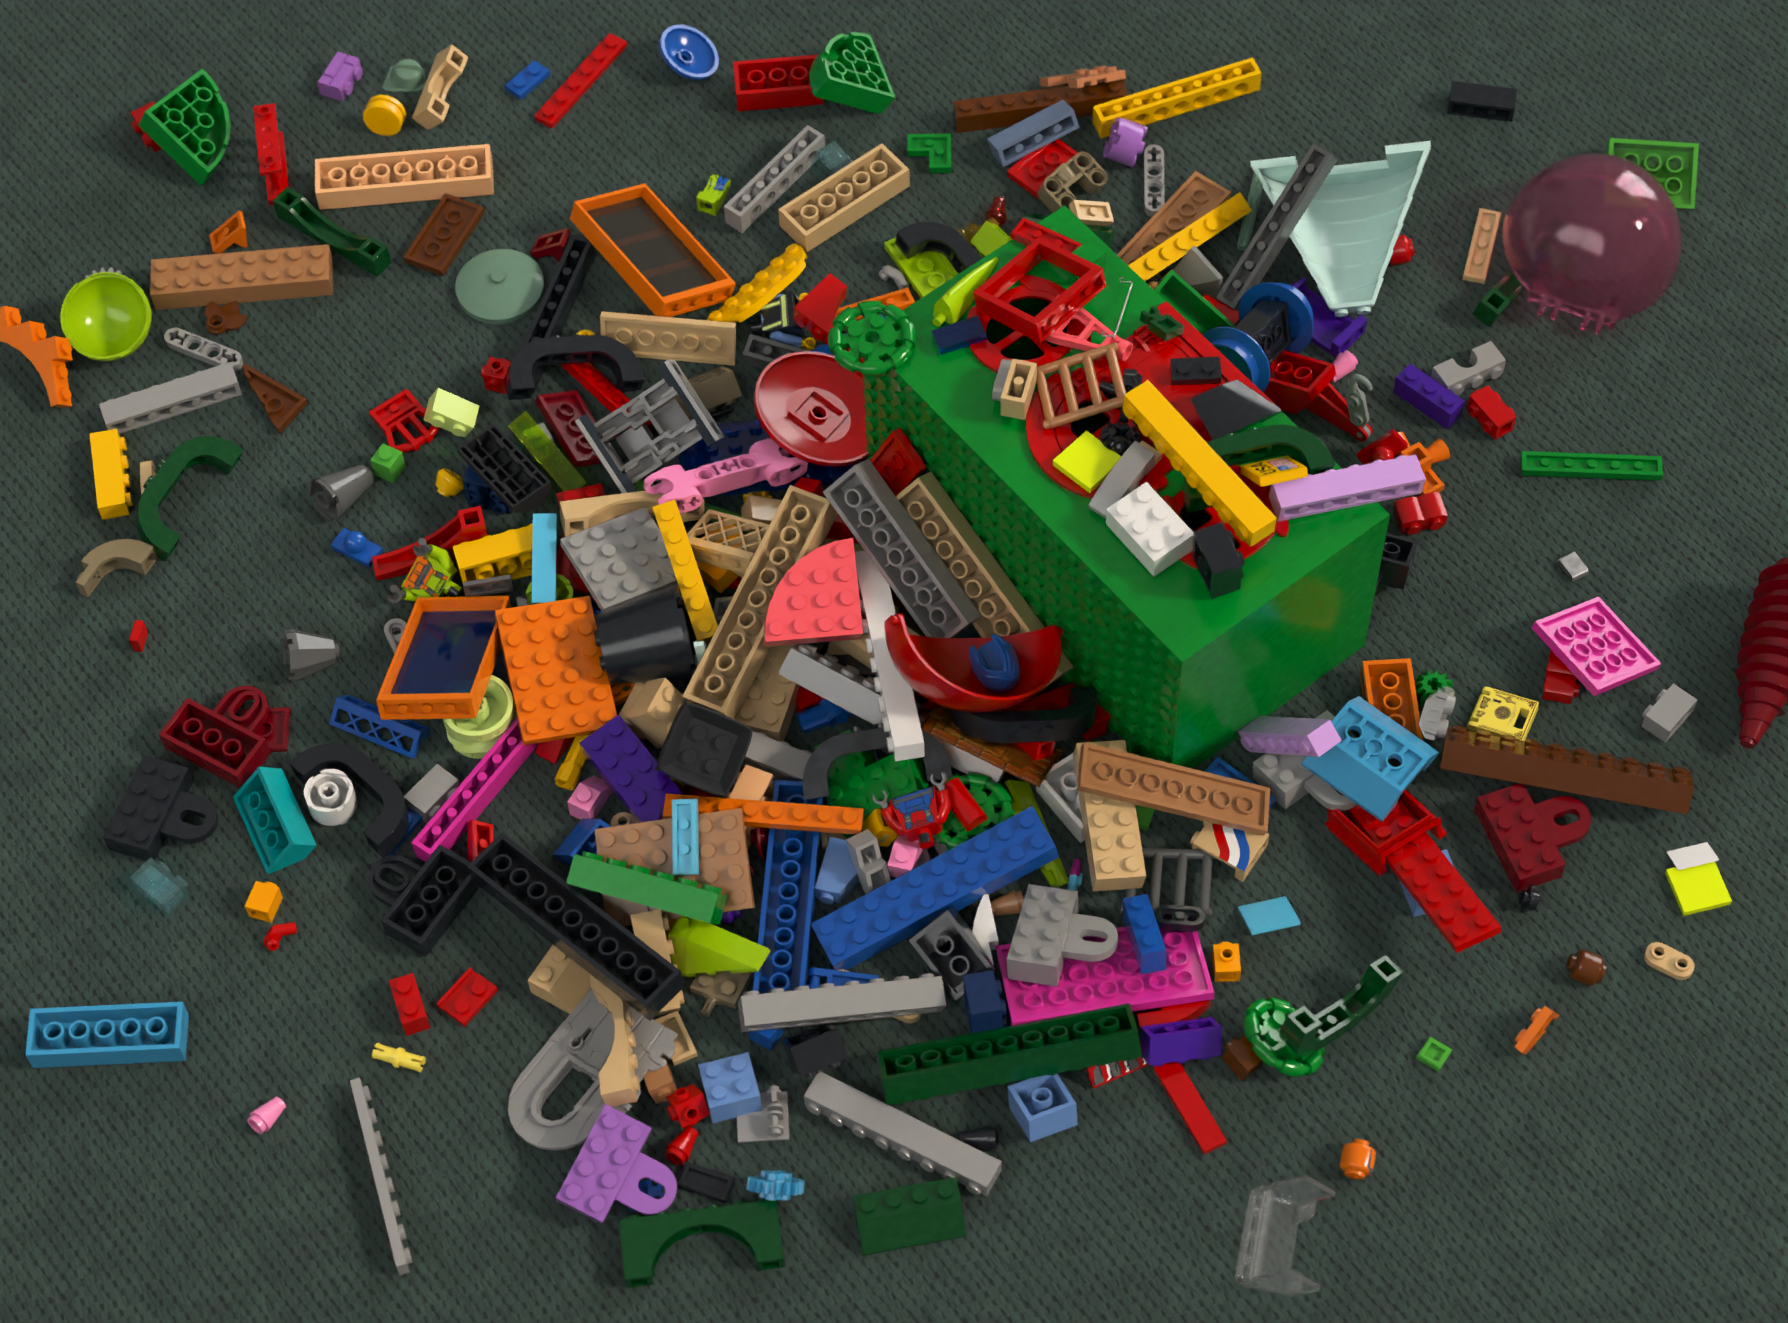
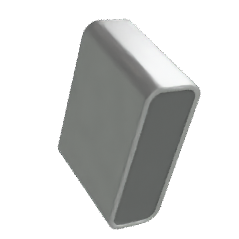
M1575 552L1557 561L1572 582L1589 573L1588 568Z

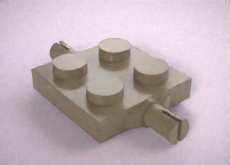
M719 971L716 975H708L707 972L698 973L690 986V990L707 1000L700 1012L710 1017L715 1005H726L736 1009L740 997L746 992L755 972L731 974L730 971Z

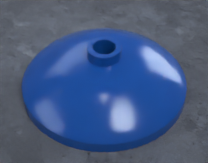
M673 25L668 27L660 37L659 49L667 65L677 74L693 80H703L709 78L716 71L719 64L717 50L711 40L699 30L687 25Z

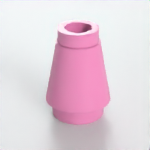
M1346 350L1343 353L1340 352L1332 363L1335 366L1336 376L1331 382L1335 383L1356 369L1358 360L1351 352Z
M276 1096L252 1111L247 1121L257 1133L268 1132L286 1108V1105Z

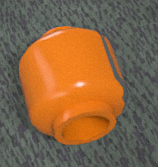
M1354 1139L1353 1143H1347L1343 1146L1339 1164L1340 1169L1345 1172L1344 1175L1346 1177L1364 1180L1365 1176H1369L1373 1172L1376 1152L1369 1146L1368 1141Z

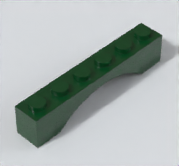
M286 187L273 200L279 219L323 245L329 244L331 250L372 275L378 277L391 264L386 245L371 236H358L340 228L315 209L304 196L289 187Z
M1555 217L1511 270L1483 297L1472 314L1490 328L1564 245L1573 230Z

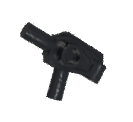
M1124 369L1123 382L1126 393L1142 384V375L1137 373L1135 369ZM1101 381L1099 390L1116 396L1114 385ZM1121 406L1119 422L1128 423L1129 418L1126 417L1123 412V406Z

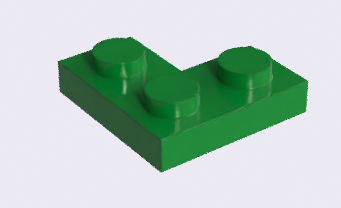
M908 134V156H929V173H951V134Z

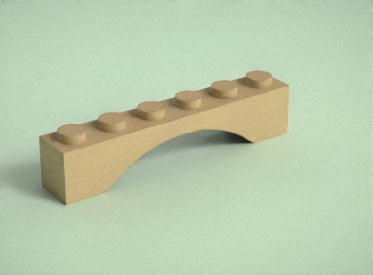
M646 491L560 501V521L565 537L644 507L651 516H655L652 507L657 506L658 500L665 494L646 493ZM704 499L697 509L680 513L683 522L700 520L704 515Z
M590 974L591 989L597 1001L610 1011L615 1025L612 1050L599 1072L601 1097L605 1104L610 1107L637 1102V1091L640 1090V1083L634 1069H638V1062L632 1050L633 1047H636L635 1036L630 1030V1026L634 1025L632 1012L628 1010V1003Z

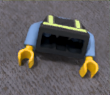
M792 291L776 295L760 309L761 320L751 323L754 335L764 333L769 340L797 348L801 346L804 350L808 351L814 350V347L808 345L815 346V339L808 337L802 340L805 337L804 328L798 326L793 319L794 307L807 293H802L799 297Z

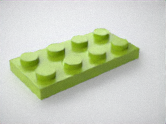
M896 237L884 242L885 250L920 298L958 275L946 256L939 252L924 251L907 259L896 246Z

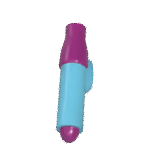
M1079 859L1073 860L1067 890L1077 891V887L1081 885L1083 873H1081V860Z

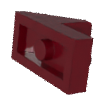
M565 228L538 236L530 254L535 258L552 255L560 262L571 238V230Z

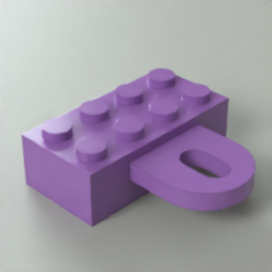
M605 1104L557 1194L556 1201L603 1224L615 1200L645 1215L665 1211L674 1201L677 1183L675 1176L667 1166L641 1153L652 1128ZM648 1178L662 1185L665 1189V1195L660 1199H655L641 1192L638 1188V1183L641 1179Z

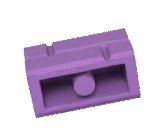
M337 52L317 82L320 94L343 101L346 95L352 93L355 81L360 80L362 77L363 69L361 68L360 60L357 57Z

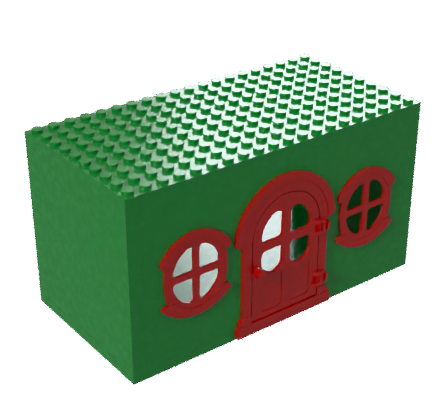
M1065 205L1037 223L1081 244L1090 240L1107 251L1105 270H1103L1106 287L1084 305L1083 308L1114 333L1131 286V282L1121 283L1119 278L1124 277L1121 281H1132L1131 292L1116 333L1121 339L1133 343V349L1129 358L1126 361L1118 359L1122 379L1125 368L1137 370V373L1142 375V383L1149 380L1206 443L1211 441L1212 438L1191 401L1192 398L1222 384L1239 380L1273 403ZM1012 239L903 310L909 316V322L914 324L916 330V344L911 349L912 355L901 367L896 370L894 368L887 371V374L877 376L863 375L866 450L869 454L867 460L873 457L892 431L901 428L903 433L909 438L917 454L922 457L926 466L919 477L932 472L1043 626L1057 625L1063 629V635L1060 637L1062 652L1073 665V668L1061 676L1062 681L1067 685L1073 683L1077 687L1094 686L1098 698L1097 704L1110 715L1109 730L1112 733L1117 732L1122 737V740L1130 743L1132 749L1139 756L1195 769L1240 736L1238 731L1259 716L1270 715L1365 646L1390 514L1378 502L1279 522L1276 519L1274 532L1249 547L1245 541H1241L1236 536L1234 529L1228 523H1224L1221 520L1218 512L1212 506L1204 509L1212 519L1196 531L1223 522L1226 530L1232 532L1234 539L1240 544L1236 551H1241L1245 561V565L1242 566L1244 578L1241 579V589L1212 599L1192 559V551L1156 576H1153L1106 525V519L1088 508L1089 503L1101 484L1093 492L1089 493L1053 466V460L1079 437L1075 436L1071 431V422L1046 430L1043 428L1045 416L1037 383L1025 420L1001 416V402L992 400L993 386L1002 359H1018L1037 363L1038 367L1085 351L1054 344L1047 340L1039 343L977 311L975 300H973L967 311L954 325L943 322L937 327L932 322L935 318L933 317L934 305L960 279L983 263L997 257L999 261L987 278L988 280L1027 247ZM1042 260L1000 295L998 299L1035 317L1057 295H1061L1073 285L1078 278L1068 271L1046 260ZM1153 306L1160 311L1162 316L1169 314L1184 326L1183 334L1163 341L1148 329V324L1141 322V311L1144 310L1149 314L1150 308ZM1072 319L1063 329V332L1078 336L1086 327L1077 319ZM901 326L898 327V328H895V331L900 330V329H901ZM1093 331L1086 341L1101 345L1106 338ZM869 337L866 341L874 343L878 341V338ZM1107 356L1093 359L1092 362L1098 386H1100L1101 381L1113 384ZM1220 357L1221 383L1171 385L1170 359ZM1083 363L1068 367L1078 407L1084 402H1092ZM1059 370L1045 374L1055 417L1069 413ZM1100 391L1103 402L1116 398L1115 395ZM1121 407L1103 412L1110 419L1109 423L1116 424L1119 421ZM1281 411V413L1267 421L1259 422L1242 432L1251 428L1271 425L1298 426ZM1129 419V426L1137 427V432L1141 434L1140 442L1144 441L1145 443L1152 446L1148 441H1146L1142 437V433L1139 430L1138 425L1133 421V419ZM1102 428L1092 434L1100 441ZM1163 453L1162 459L1139 481V486L1147 482L1178 516L1180 515L1185 505L1182 494L1184 475L1173 468L1170 460ZM1270 456L1230 466L1232 471L1275 516L1268 497L1271 485L1261 487L1241 474V465L1283 456ZM1337 463L1334 464L1333 470L1342 469Z

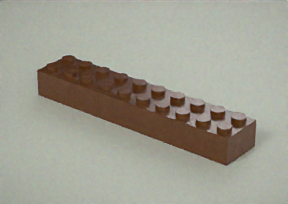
M1456 725L1452 726V728L1448 727L1444 737L1440 761L1441 769L1687 815L1689 812L1694 783L1692 772H1688V769L1683 767L1665 768L1657 762H1649L1648 764L1638 763L1637 759L1625 757L1622 760L1614 758L1613 755L1608 753L1595 755L1581 748L1568 750L1559 744L1541 745L1539 741L1533 739L1520 741L1515 740V737L1511 735H1501V737L1491 735L1488 731L1477 730L1476 732L1466 731L1465 727Z

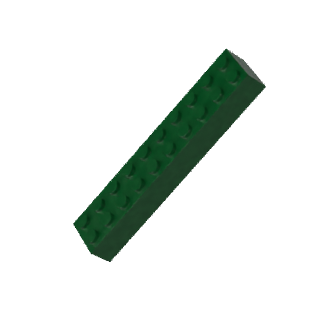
M1130 1003L877 1051L887 1105L903 1104L907 1101L918 1099L925 1100L944 1094L951 1095L970 1089L977 1090L981 1087L1003 1085L1007 1082L1027 1080L1044 1075H1055L1060 1072L1076 1071L1086 1067L1103 1066L1112 1062L1129 1061L1142 1057L1138 1029Z

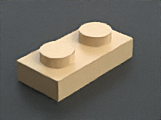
M1073 200L1069 203L1071 212L1084 224L1108 226L1114 222L1109 202Z

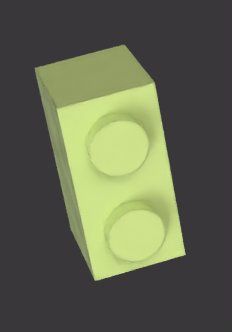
M438 388L429 398L424 421L431 423L435 427L450 431L456 436L466 437L475 426L479 405Z

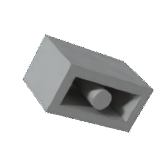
M1672 684L1668 690L1663 689L1657 696L1655 705H1649L1642 714L1644 718L1642 727L1665 743L1694 711L1697 703L1696 698L1675 684Z
M436 764L403 796L405 803L409 809L422 816L423 821L428 823L460 786L459 780Z

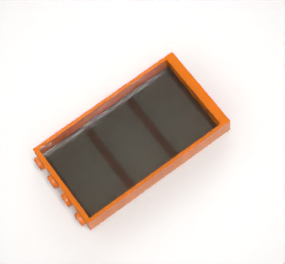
M646 184L574 202L570 220L655 316L673 317L725 302V300L732 296L736 283Z

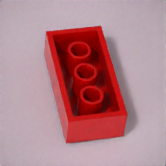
M817 55L733 62L738 112L822 105L823 99L813 95L810 84V69Z

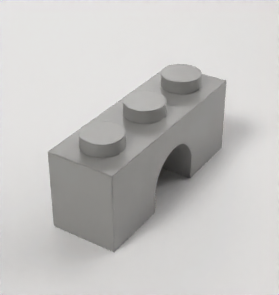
M1489 341L1472 349L1469 362L1473 367H1461L1452 358L1434 366L1431 378L1459 396L1470 387L1477 388L1490 378L1496 379L1500 377L1504 371L1506 359L1493 342Z

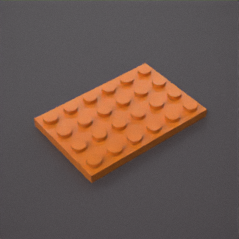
M590 596L495 610V619L523 745L589 735L617 716L607 671H602L599 657L603 656L601 647H597L594 633L597 630Z

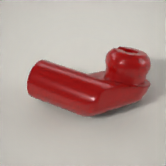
M289 922L271 926L264 937V946L270 951L277 950L283 936L297 934L296 923Z

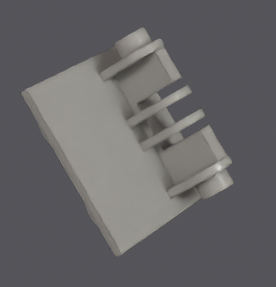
M770 1086L766 1093H759L762 1105L761 1111L737 1116L738 1143L790 1140L788 1092H782L778 1086Z

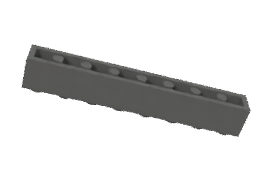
M1314 143L1311 145L1219 291L1216 299L1239 311L1241 298L1251 287L1260 284L1337 162V159L1331 153Z

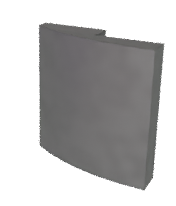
M510 574L463 582L466 597L515 594Z

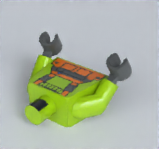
M424 538L418 539V544L421 547L413 545L414 553L418 557L401 586L404 589L400 591L397 585H391L389 587L390 591L396 592V594L387 595L388 600L392 603H397L401 599L416 602L417 598L442 597L444 593L450 597H458L462 587L452 581L457 569L453 566L454 564L448 552L435 545H427V541Z

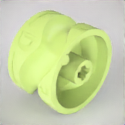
M491 675L476 718L443 719L448 740L453 744L457 752L475 759H482L517 718L512 693L504 681ZM451 683L444 693H470L473 683Z

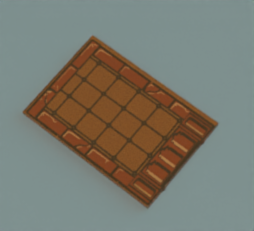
M939 704L933 708L920 725L922 731L1039 788L1063 752L1054 747L1052 756L1035 760L1016 743H995L974 738L958 729L950 718L949 708Z

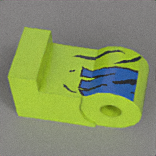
M713 174L703 192L700 191L696 197L697 209L716 216L730 190L731 180ZM705 203L712 205V209L707 208Z

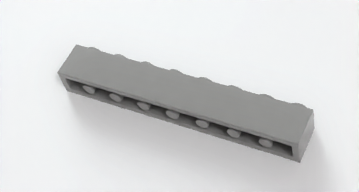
M932 973L922 974L919 978L909 979V976H900L894 978V981H884L883 978L870 980L869 983L860 984L859 981H849L844 983V986H834L833 983H827L815 989H810L809 986H799L794 988V991L785 992L783 988L772 989L769 993L759 994V991L745 992L744 996H741L738 1001L741 1032L942 1012L946 1007L942 976L934 977Z
M821 1071L815 1076L804 1094L805 1106H807V1110L812 1114L820 1115L821 1113L829 1117L830 1122L839 1127L845 1125L851 1128V1131L858 1137L865 1138L867 1136L873 1139L874 1143L880 1148L888 1149L889 1147L897 1151L898 1156L907 1161L913 1159L919 1162L920 1166L928 1172H934L935 1170L943 1174L944 1179L956 1177L957 1182L965 1185L966 1189L974 1195H980L981 1193L987 1196L1001 1172L1002 1161Z

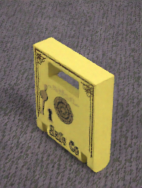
M1483 687L1470 721L1467 724V729L1474 732L1477 730L1488 731L1491 735L1501 737V735H1511L1515 737V740L1525 741L1539 709V702L1490 687ZM1520 711V716L1527 718L1522 729L1514 727Z

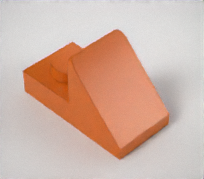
M241 211L236 212L209 235L213 252L221 254L233 243L247 248L246 227Z

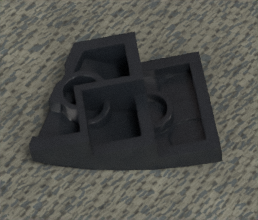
M1239 380L1222 384L1191 399L1212 440L1227 434L1240 433L1259 422L1263 423L1281 413L1279 407Z

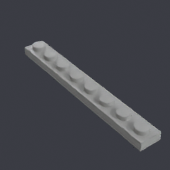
M356 1078L350 1080L396 1268L399 1275L410 1273L408 1264L413 1263L409 1247H403L402 1240L407 1239L403 1224L398 1225L396 1216L401 1214L397 1200L392 1201L390 1193L395 1192L391 1177L386 1178L384 1170L389 1169L386 1155H380L379 1147L383 1146L380 1131H374L373 1124L377 1123L374 1108L369 1109L367 1101L372 1100L368 1085L363 1086L361 1079Z

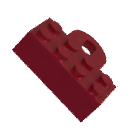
M246 685L233 688L227 692L213 711L186 698L159 733V737L165 749L241 788L271 754L266 739L256 734L268 717L269 704L266 696L260 689ZM252 699L255 701L244 716L239 717L235 715L246 700Z
M1521 783L1477 797L1474 809L1516 893L1528 889L1530 884L1537 886L1561 878L1566 864L1558 849L1582 840L1586 836L1591 824L1588 808L1578 799L1569 796H1558L1534 804L1524 784ZM1566 814H1574L1579 819L1564 826H1560L1554 821L1555 818Z

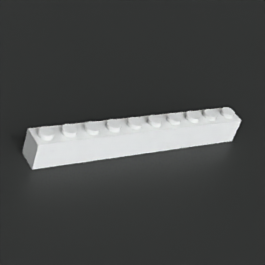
M865 550L855 552L860 609L861 614H864L865 618L862 619L863 634L868 633L869 637L865 639L867 653H872L873 658H869L871 672H876L877 677L874 678L875 691L881 693V697H878L880 712H885V717H882L884 732H889L890 737L886 738L888 752H893L895 761L925 757L924 740L912 687L896 669L886 645L884 622L891 615L896 614L890 586Z

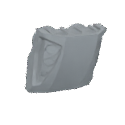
M1443 686L1426 698L1419 721L1424 738L1430 740L1444 739L1449 720L1446 718L1447 715L1452 714L1456 701L1455 692L1451 687Z

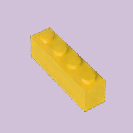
M117 429L90 433L97 506L102 520L130 515L129 506H133V499L131 493L127 492V488L131 487L129 474H125V469H129L127 456L123 455V451L127 450L125 438L120 437Z

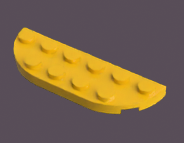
M796 243L789 245L781 256L774 258L766 269L759 271L751 282L739 289L736 295L725 300L721 308L710 313L707 320L731 323L739 321L740 323L754 315L793 282L806 266L804 260L807 258V255L803 248Z

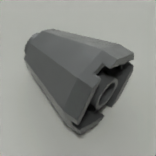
M287 629L282 632L285 636L281 639L283 665H289L290 671H285V676L288 680H298L335 664L336 658H339L338 643L334 644L332 638L294 629Z

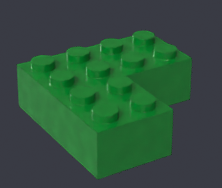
M1172 269L1153 288L1157 294L1178 311L1202 335L1216 327H1235L1229 319Z
M850 729L841 734L850 733ZM874 750L844 754L838 757L829 768L828 786L830 796L826 798L828 806L864 808V822L875 809L881 808L880 804L873 801V793L877 801H883L885 799V795L881 790L883 789L888 796L886 801L890 804V799L929 787L922 757L895 761L894 754H891L876 762ZM841 834L846 838L854 836V834Z

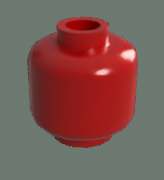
M1406 235L1398 236L1389 264L1392 266L1409 263L1412 256H1415L1412 238L1408 239Z

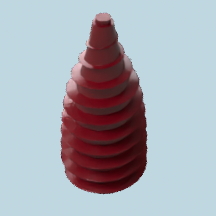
M1788 557L1778 560L1775 565L1765 568L1759 574V585L1754 589V600L1748 607L1749 616L1744 622L1745 632L1740 638L1742 649L1737 654L1740 666L1736 670V678L1740 683L1737 688V694L1743 701L1739 707L1742 714L1739 740L1740 745L1748 749H1753L1759 743L1766 730L1771 727L1772 721L1776 717L1784 715L1782 708L1788 706Z

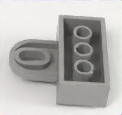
M1326 710L1315 719H1330L1332 721L1335 717ZM1350 730L1347 732L1351 738H1357ZM1265 753L1253 762V778L1261 786L1269 787L1270 794L1276 797V801L1284 809H1287L1308 793L1321 805L1331 810L1339 809L1344 811L1357 805L1346 796L1340 795L1329 784L1301 764L1306 756Z
M1029 884L1007 956L1008 979L1058 987L1065 958L1096 962L1110 957L1118 946L1117 929L1110 921L1104 918L1078 914V891ZM1093 936L1104 938L1106 941L1098 943L1085 941L1081 938Z

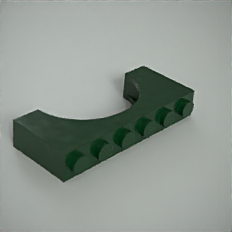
M761 1198L752 1203L737 1201L729 1206L708 1205L704 1209L699 1210L684 1208L676 1213L667 1214L666 1212H659L645 1217L631 1215L619 1220L624 1277L627 1288L653 1285L655 1267L664 1252L679 1240L700 1233H718L740 1241L753 1254L758 1271L785 1268L777 1200Z

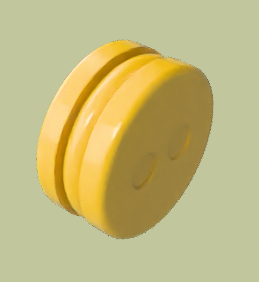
M387 95L372 97L368 101L363 113L365 125L374 133L385 136L397 134L401 130L402 123L406 117L403 105L395 98Z

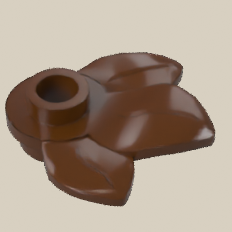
M237 301L230 302L222 307L215 302H210L204 311L207 318L206 328L209 333L214 335L222 334L226 330H236L242 327L248 319L246 315L239 314Z

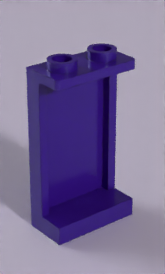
M1303 277L1291 286L1298 289L1311 305L1314 327L1311 341L1336 358L1340 352L1346 351L1365 332L1367 319L1362 315H1359L1355 320L1348 315L1336 317L1335 312L1329 309L1325 300L1306 287L1307 279Z

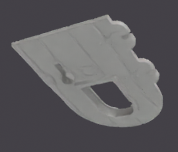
M592 989L522 1071L514 1083L509 1096L508 1113L511 1124L524 1141L539 1149L563 1150L584 1143L605 1105L600 1094L599 1072L612 1050L615 1025L612 1014L603 1004L597 1001ZM628 1005V1010L632 1012L634 1025L630 1026V1030L633 1032L636 1041V1047H633L632 1050L638 1062V1069H634L640 1083L648 1071H657L667 1064V1061L662 1059L663 1056L668 1059L672 1058L676 1050L673 1041L678 1035L653 1019L649 1021ZM592 1030L591 1033L586 1037V1039L583 1040V1038L588 1034V1032ZM572 1068L592 1077V1080L595 1082L574 1106L572 1112H569L562 1119L555 1121L542 1117L541 1109L544 1102ZM641 1090L637 1091V1100L641 1094ZM628 1103L612 1108L625 1114L632 1106Z

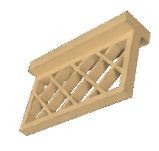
M708 509L687 533L696 561L745 574L755 553L750 551L758 549L762 541L761 537L765 535L769 524ZM711 519L719 520L718 522L706 525ZM732 524L738 525L727 530L724 529V527ZM721 528L722 530L721 532H717L711 535L708 534V532ZM750 529H755V530H756V531H754V532H751V533H748V534L743 535V532H744V531H747V530H750ZM704 533H705V535H706L705 537H702V538H695L696 536L701 535V534H704ZM740 533L739 537L727 540L728 536ZM724 538V541H723V542H720V543H714V542H713V541H716V540H719V539ZM759 538V541L748 545H746L745 543L747 541ZM740 543L743 544V546L739 548L731 547Z

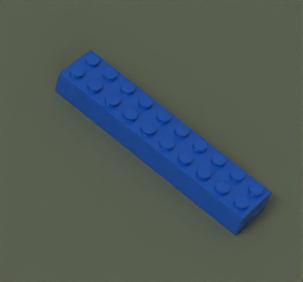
M774 781L772 802L824 805L825 797L805 800L803 781ZM769 829L758 944L769 948L770 953L759 971L754 974L753 991H759V994L769 993L770 990L783 988L785 992L794 991V988L799 986H807L812 937L811 923H813L815 885L817 882L821 832Z
M1031 806L811 923L834 969L848 970L916 934L952 905L959 911L982 899L983 895H989L1059 857L1058 852L1035 809Z

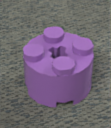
M1117 117L1110 128L1112 133L1109 141L1105 142L1103 157L1133 168L1137 159L1136 155L1141 154L1144 149L1145 142L1142 139L1146 135L1147 127L1131 120Z

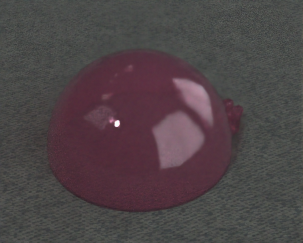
M1603 153L1569 156L1546 166L1532 176L1511 202L1506 212L1502 231L1503 246L1508 263L1518 280L1529 291L1526 301L1540 303L1537 315L1542 316L1547 305L1553 307L1550 319L1554 321L1559 310L1581 316L1583 319L1580 329L1584 331L1588 327L1589 319L1596 321L1593 329V334L1599 335L1602 324L1608 325V329L1613 330L1617 320L1638 314L1657 302L1671 285L1681 256L1682 236L1678 213L1663 185L1640 165L1622 157Z

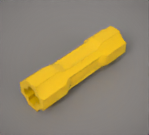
M589 735L575 737L566 759L561 764L554 779L557 786L568 790L575 789L587 759L582 752L579 742Z

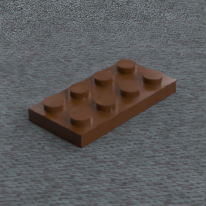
M445 193L403 256L404 262L444 276L484 215V207Z

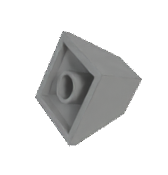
M1195 245L1190 248L1173 270L1201 296L1207 294L1216 299L1222 288L1223 277Z

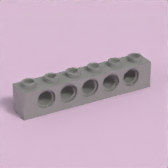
M807 125L724 206L725 223L741 233L751 226L826 152L825 135Z

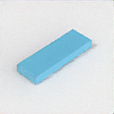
M698 799L672 800L673 875H699Z

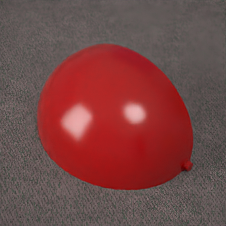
M900 613L891 615L884 622L887 649L893 664L903 679L914 690L930 701L958 711L992 712L1020 704L1037 694L1051 681L1061 661L1062 644L1060 637L1063 635V629L1057 625H1051L1027 633L1000 636L1011 644L1015 650L1019 661L1020 677L1017 686L1011 692L998 694L988 690L981 684L972 670L969 658V648L972 645L978 650L979 647L992 640L991 637L936 638L908 634L904 616Z

